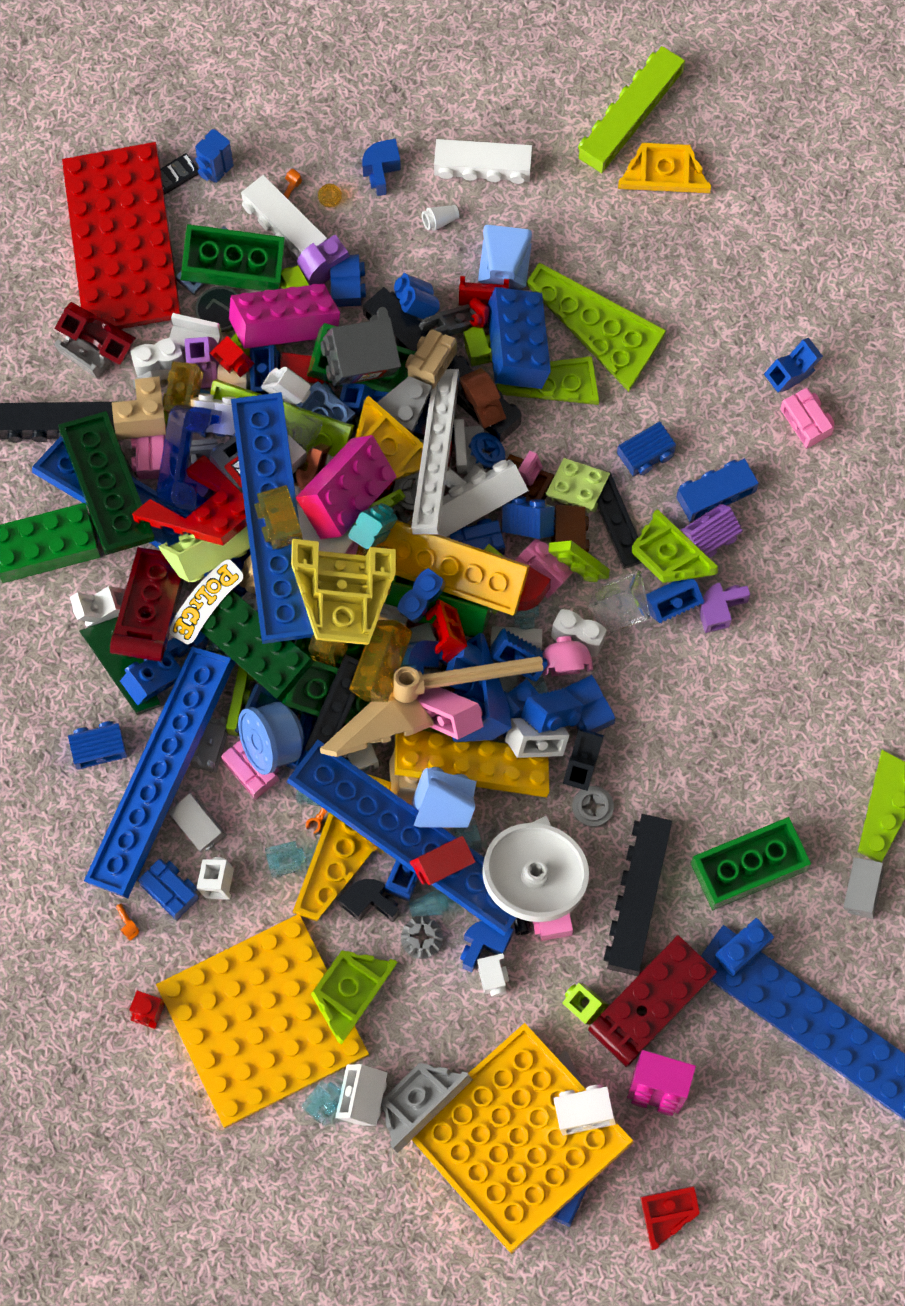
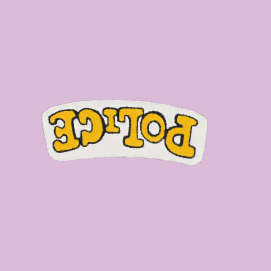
M227 559L213 569L184 602L169 630V633L174 638L185 644L192 643L220 602L243 580V573L231 560Z

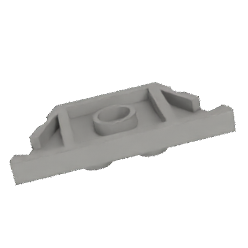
M419 1063L381 1102L383 1112L386 1114V1127L390 1131L391 1147L397 1153L405 1147L473 1080L470 1075L463 1071L461 1074L450 1072L448 1068L443 1067L433 1068L431 1065Z

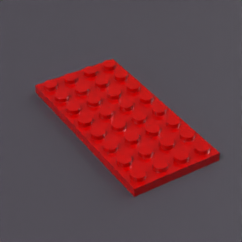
M156 142L62 159L81 307L120 329L172 320L173 313L181 315Z

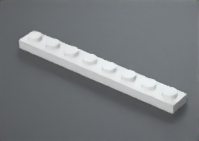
M446 369L436 387L431 390L411 526L413 534L439 533L459 386V369Z

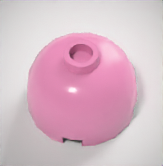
M571 636L556 638L557 643L549 645L543 652V657L547 659L548 665L543 671L542 676H547L549 671H551V676L579 674L580 670L584 669V667H586L587 672L593 670L590 651L583 643L572 641Z

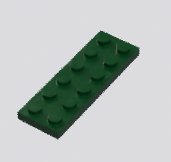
M107 411L59 424L62 440L105 555L153 542L154 534L149 522L142 520L138 523L134 521L132 513L140 508L142 503Z
M233 590L220 602L200 630L281 702L315 662L291 640L262 644L258 612Z

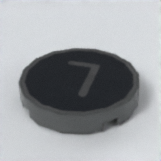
M213 287L206 290L199 296L196 302L195 313L197 318L219 323L221 332L234 330L229 321L231 295H237V293L227 287Z

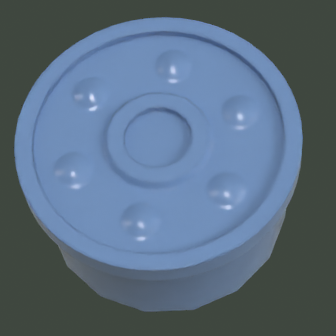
M274 702L259 708L249 707L241 711L238 720L239 736L244 752L256 771L266 775L274 772L276 768L295 762L300 758L304 745L303 730L296 714L285 704Z

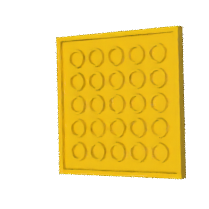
M298 914L156 984L224 1129L346 1068L347 1065H352L369 1056L355 1026L344 1042L340 1044L314 1001L311 993L323 978L327 969L301 916Z
M525 1023L468 1073L473 1080L412 1139L413 1143L511 1254L634 1143L617 1122L616 1125L562 1136L554 1098L559 1097V1094L564 1091L574 1090L575 1093L586 1091V1089Z

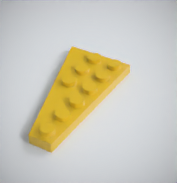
M369 775L391 791V782ZM329 813L292 913L318 921L377 846Z

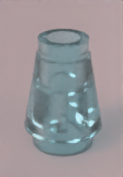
M436 889L409 902V909L412 917L444 915L445 911H449V904L446 895Z

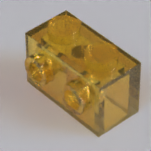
M172 362L171 370L168 373L167 393L163 399V408L170 418L190 420L191 399L199 396L204 374L197 364Z
M287 485L257 493L258 503L254 504L258 519L263 518L266 525L261 527L265 542H271L274 550L291 545L293 539L303 540Z
M312 635L308 649L311 659L337 668L340 656L344 657L349 643L316 640L315 635Z

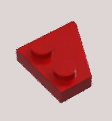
M694 1186L640 1197L651 1250H656L660 1244L676 1234L686 1223L692 1221L700 1214Z

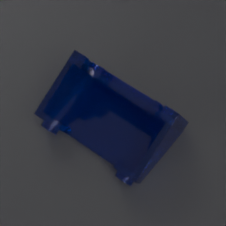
M184 404L176 405L171 409L156 489L157 497L162 503L180 509L196 511L198 507L207 501V498L202 497L196 489L197 484L185 482L186 469L188 467L193 432L206 434V429L210 425L220 424L222 411Z

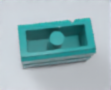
M380 503V505H375L359 514L356 524L353 525L348 536L365 549L374 547L386 541L391 532L390 529L393 528L398 519L397 515L386 504Z

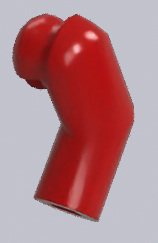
M473 298L469 306L476 313L471 316L474 320H470V323L473 327L483 328L488 323L490 309L478 298Z

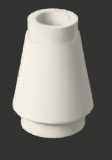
M456 205L429 207L426 211L422 212V221L427 230L432 229L436 231L450 222L459 219V211Z

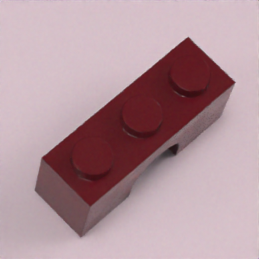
M70 302L65 307L54 328L75 341L84 339L99 348V354L119 365L125 360L136 340V337L73 302Z

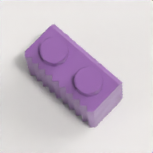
M719 504L705 515L693 521V523L682 528L681 532L708 558H711L717 553L716 549L722 545L734 543L737 540V535L741 534L743 530L731 507Z

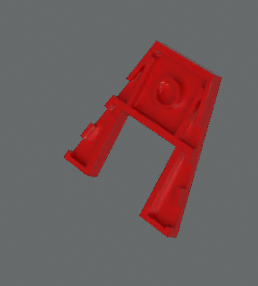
M204 455L189 466L186 472L189 478L216 493L188 517L184 518L151 499L132 513L135 522L140 523L143 520L150 522L151 526L160 529L165 526L172 528L174 533L182 535L187 532L194 534L196 539L222 546L247 526L243 494Z

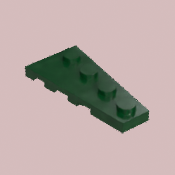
M118 617L80 630V634L136 715L161 707L157 695L137 705L120 682L126 674L125 669L136 661L140 664L144 662V659L110 653L111 638Z

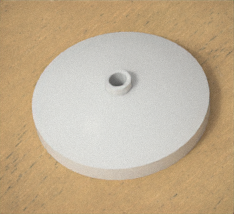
M523 823L502 831L490 843L483 861V880L493 901L507 913L527 921L547 922L569 914L581 902L588 886L589 867L582 849L569 835L545 824Z

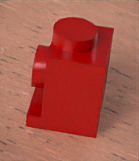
M228 336L210 352L228 373L234 371L239 377L246 374L249 368L254 365V362Z
M137 990L129 1009L132 1014L130 1021L156 1029L165 1006L163 1000Z

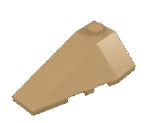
M393 688L385 691V694L372 700L320 748L321 754L339 757L366 749L368 742L386 743L391 741L392 735L404 732L405 736H409L433 726L434 723L417 699L410 703L400 702L395 699Z

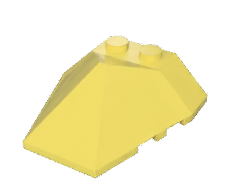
M293 539L291 565L316 640L369 645L396 574V549L370 547L366 556L319 551V541Z

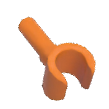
M293 168L289 170L285 177L290 183L284 193L287 199L294 188L298 187L302 182L300 173Z
M322 808L315 818L308 819L306 829L310 827L311 823L317 822L318 828L314 834H319L323 829L321 822L327 810Z
M118 904L116 908L126 924L120 930L131 941L138 935L139 929L128 917L123 905Z

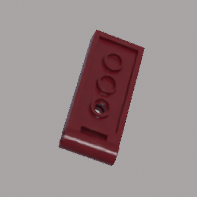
M137 547L120 612L111 638V654L159 662L163 660L170 636L169 630L175 617L184 579L178 576L159 550Z
M677 935L606 1008L601 1016L591 1024L588 1031L625 1067H628L642 1050L716 976L717 971ZM638 1008H646V1015L639 1016L637 1014Z

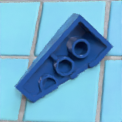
M479 633L468 640V642L480 649L482 665L494 663L484 634ZM499 678L470 682L468 692H459L455 689V694L479 704L482 710L484 727L459 740L452 737L453 741L494 740L512 728L509 705Z

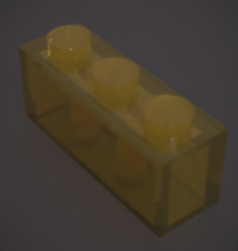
M378 620L369 645L364 647L349 690L364 701L388 702L393 689L394 673L401 667L413 632L398 620Z

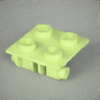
M563 458L546 492V496L552 498L553 502L558 501L563 504L566 502V505L585 507L587 513H595L598 507L597 500L610 473Z

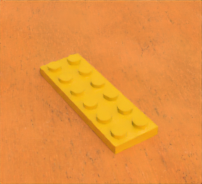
M396 521L393 528L390 529L391 532L386 541L376 546L377 548L396 549L395 575L415 582L418 575L429 568L446 582L443 592L513 616L517 612L530 567L527 564L438 534H413L412 525Z
M420 731L409 736H405L404 732L395 734L394 775L421 778L424 769L439 767L448 774L466 775L470 780L477 781L476 787L546 798L550 792L548 757L517 758L506 743L487 740L455 742L447 734Z

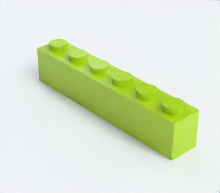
M663 46L656 53L652 52L646 61V66L643 69H638L630 86L626 85L622 89L616 103L612 102L606 110L605 117L602 120L596 121L589 137L585 136L578 145L579 159L598 172L603 173L683 73L685 60Z

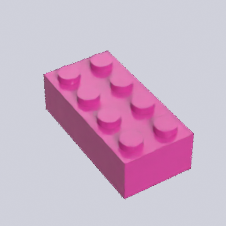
M325 284L231 295L229 321L244 349L317 339L318 331L324 323L336 327L339 326L340 311Z
M373 435L352 438L295 498L320 539L342 537L356 522L359 514L368 509L397 476Z
M642 1050L633 1073L627 1098L632 1100L631 1104L641 1108H647V1105L658 1107L657 1112L664 1115L673 1116V1113L679 1114L688 1097L696 1066Z

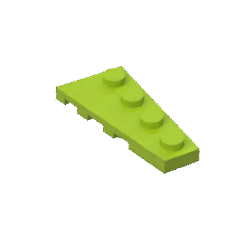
M592 356L550 361L551 372L542 389L496 384L497 389L506 396L599 405Z
M884 750L880 752L857 851L876 862L882 863L905 819V761Z

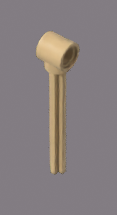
M538 656L423 675L421 671L404 666L394 673L393 695L400 702L410 703L415 701L419 694H424L425 689L543 671L542 657Z

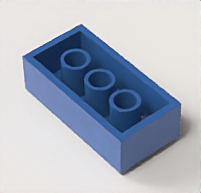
M495 287L487 304L490 309L488 322L494 383L542 389L551 372L542 293Z

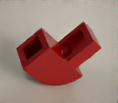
M529 567L517 611H527L536 607L550 590L551 579Z

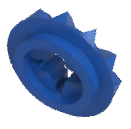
M482 432L476 434L468 445L471 449L470 456L475 457L476 463H481L484 469L488 467L493 469V465L505 460L506 453L502 443L489 433ZM484 449L485 451H489L492 453L488 455L487 453H484L482 450Z

